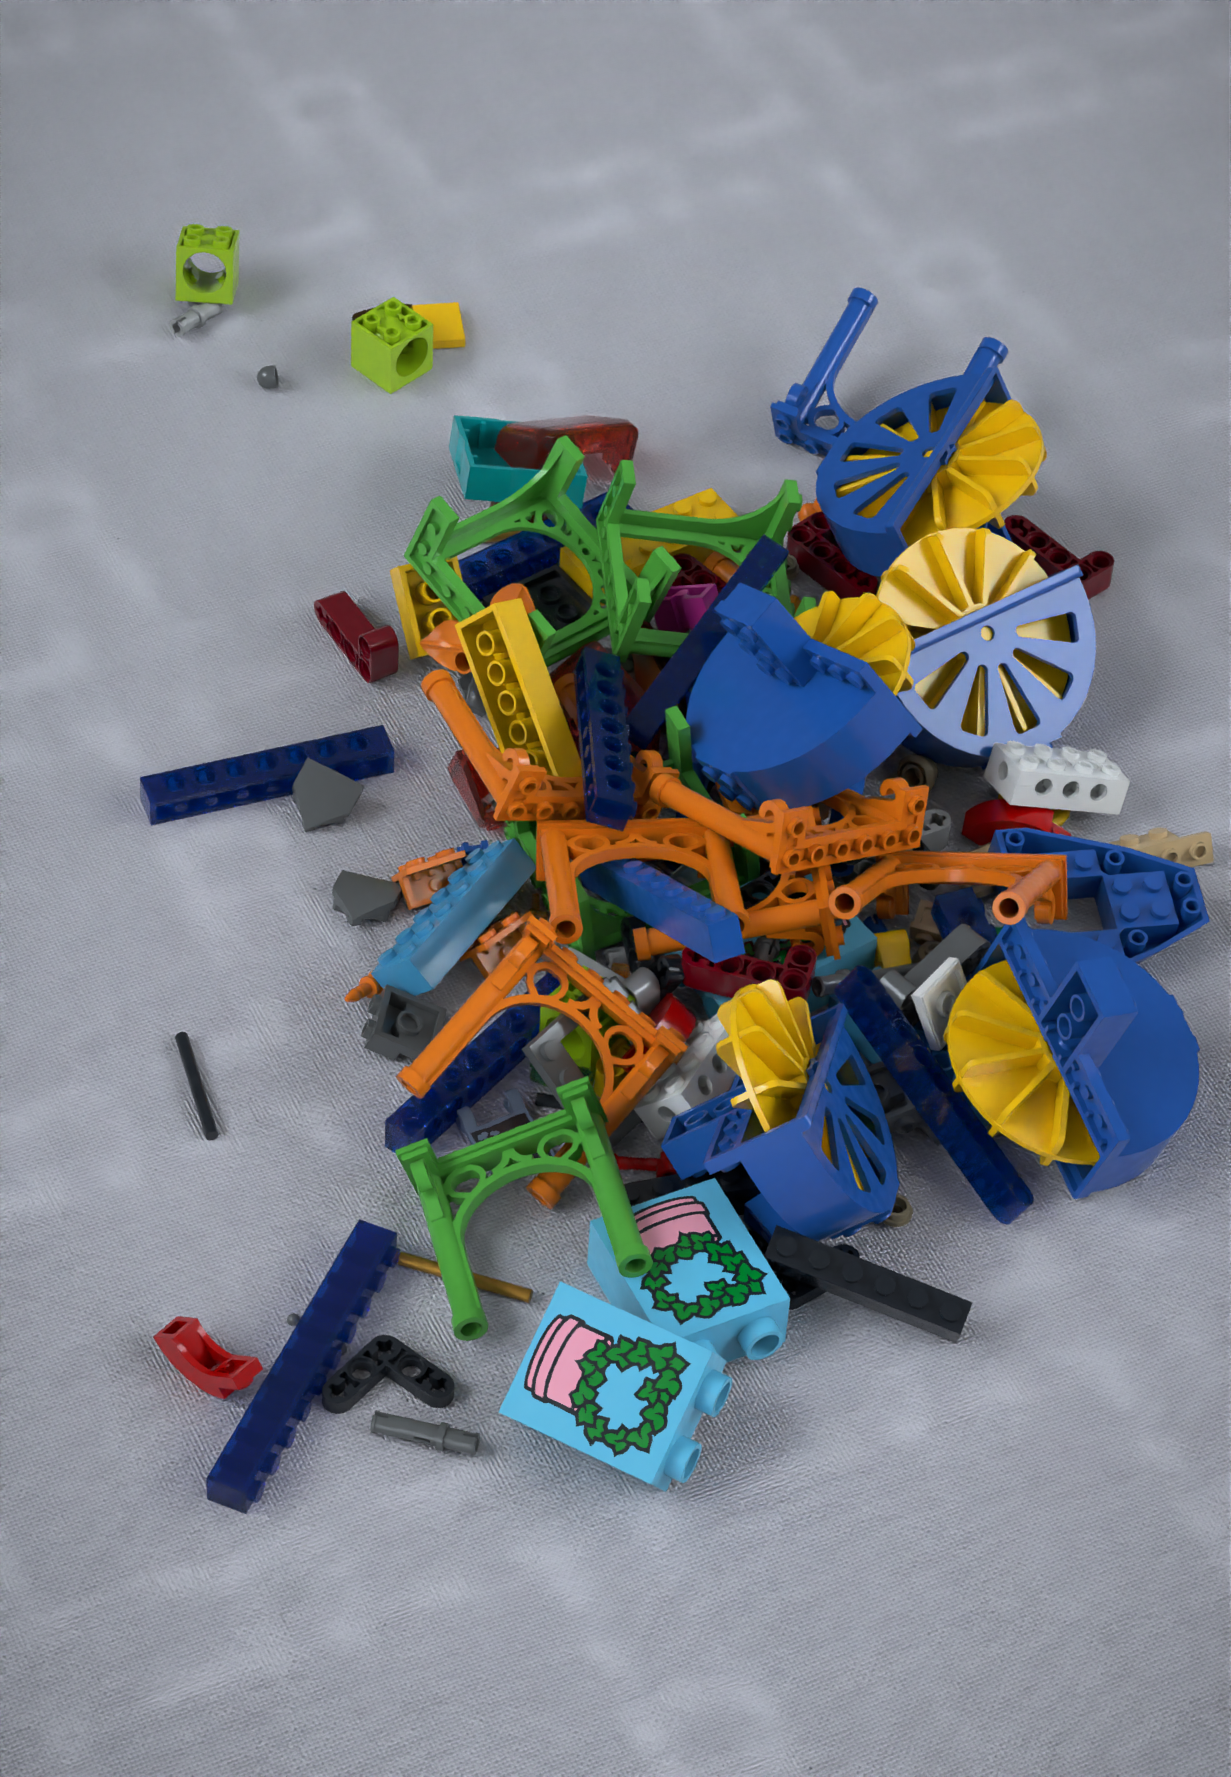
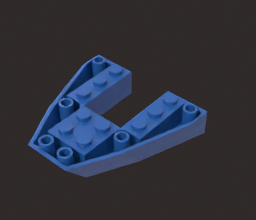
M1030 828L995 830L988 853L1067 855V899L1094 897L1103 930L1073 933L1099 941L1124 954L1137 964L1144 962L1210 922L1196 872L1192 867L1124 846ZM997 886L999 894L1009 888Z

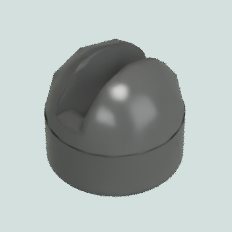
M276 365L265 366L260 369L257 374V381L261 387L266 389L279 387Z

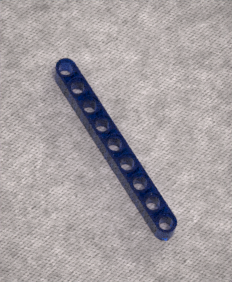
M765 534L760 538L627 716L618 730L620 735L642 750L646 749L666 722L665 710L676 705L678 706L695 683L702 667L713 650L728 633L720 624L722 618L716 613L714 608L721 600L725 601L739 583L763 591L790 551Z
M857 965L835 986L834 992L837 999L845 1005L849 1016L991 1214L1000 1223L1005 1225L1011 1224L1033 1204L1034 1197L1031 1190L995 1140L987 1134V1129L961 1093L954 1091L951 1079L876 975L869 968Z

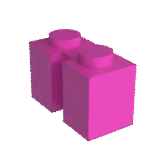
M716 584L671 586L654 615L658 630L686 633L690 629L701 634L713 631L722 619L714 610L720 602Z

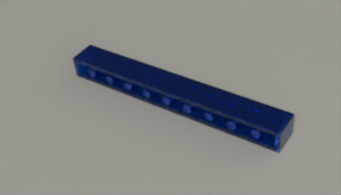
M360 1219L358 1220L206 1478L207 1500L247 1514L253 1502L258 1503L265 1489L266 1479L269 1475L273 1476L276 1473L280 1464L281 1453L284 1448L289 1449L294 1442L296 1427L300 1421L305 1422L308 1418L312 1406L311 1402L315 1395H321L322 1387L327 1381V1374L330 1369L335 1370L341 1359L343 1344H350L352 1342L360 1317L364 1319L367 1316L371 1306V1298L375 1292L380 1293L389 1267L394 1268L400 1255V1248H397L396 1232Z

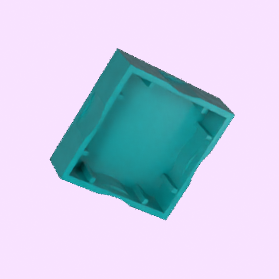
M454 415L449 451L464 499L501 502L514 494L539 473L558 438L567 435L575 445L570 426L565 424L529 421L516 422L494 418ZM583 462L566 492L569 499L581 509L588 478Z

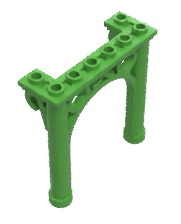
M588 1076L556 1088L565 1109L494 1137L484 1139L463 1149L453 1151L445 1156L437 1158L427 1138L395 1150L403 1169L417 1195H419L453 1315L451 1319L454 1335L459 1340L471 1341L478 1339L488 1330L487 1318L465 1248L467 1224L475 1210L488 1196L502 1186L519 1178L537 1173L560 1172L583 1179L595 1192L619 1273L628 1278L639 1277L647 1273L653 1265L650 1251L643 1244L605 1127V1123L609 1122L607 1115ZM567 1142L573 1143L572 1147L561 1157L548 1155L549 1151L555 1146ZM583 1151L585 1152L589 1168L577 1162L581 1158ZM538 1153L540 1158H534L533 1154ZM491 1170L492 1175L488 1177L486 1172ZM473 1178L480 1179L471 1192L455 1191L456 1187L462 1182ZM451 1202L460 1205L455 1219L450 1206Z

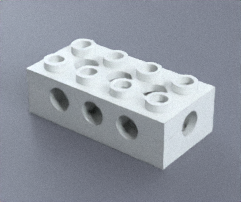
M1008 741L1007 744L994 743L984 774V778L1010 805L1116 815L1120 814L1130 784V780L1121 772V768L1114 765L1107 758V754L1100 750L1090 749L1089 752H1084L1067 746L1062 747V749H1054L1044 744H1035L1033 747L1024 746L1015 741Z
M717 1014L703 1022L696 1020L695 1027L685 1042L688 1049L677 1065L673 1063L634 1108L656 1139L665 1137L672 1117L725 1093L735 1079L736 1073L717 1055V1043L729 1037Z

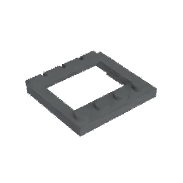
M613 976L610 979L607 977L603 978V985L612 993L616 990L626 998L629 996L617 976ZM582 994L575 1001L582 1002L589 998ZM630 1000L628 1006L639 1014L641 1011L635 1002ZM589 1011L582 1012V1014L588 1017ZM561 1013L522 1050L561 1107L565 1109L556 1088L571 1081L581 1079L584 1075L560 1042L578 1024ZM634 1109L609 1137L612 1148L642 1121Z

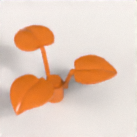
M513 583L503 587L494 595L490 602V605L498 602L521 598L527 615L535 611L534 603L527 588L520 583ZM453 619L444 621L437 625L420 642L421 647L442 666L461 674L471 673L455 628V624L459 623V621Z

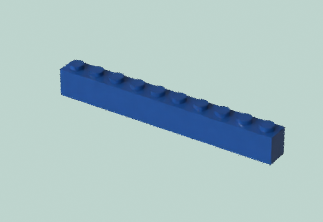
M636 858L600 863L580 873L583 887L714 963L745 953L737 914Z

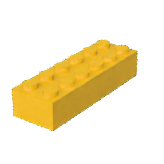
M712 488L652 511L708 519L738 517ZM621 537L623 561L637 577H639L653 550L660 546H663L671 556L679 553L690 554L702 564L714 552V550L694 545ZM568 547L560 548V568L593 599L592 581L586 567Z
M518 598L494 603L455 624L501 753L503 754L508 748H523L528 753L530 765L545 767L547 770L546 775L557 777H580L586 775L522 599Z

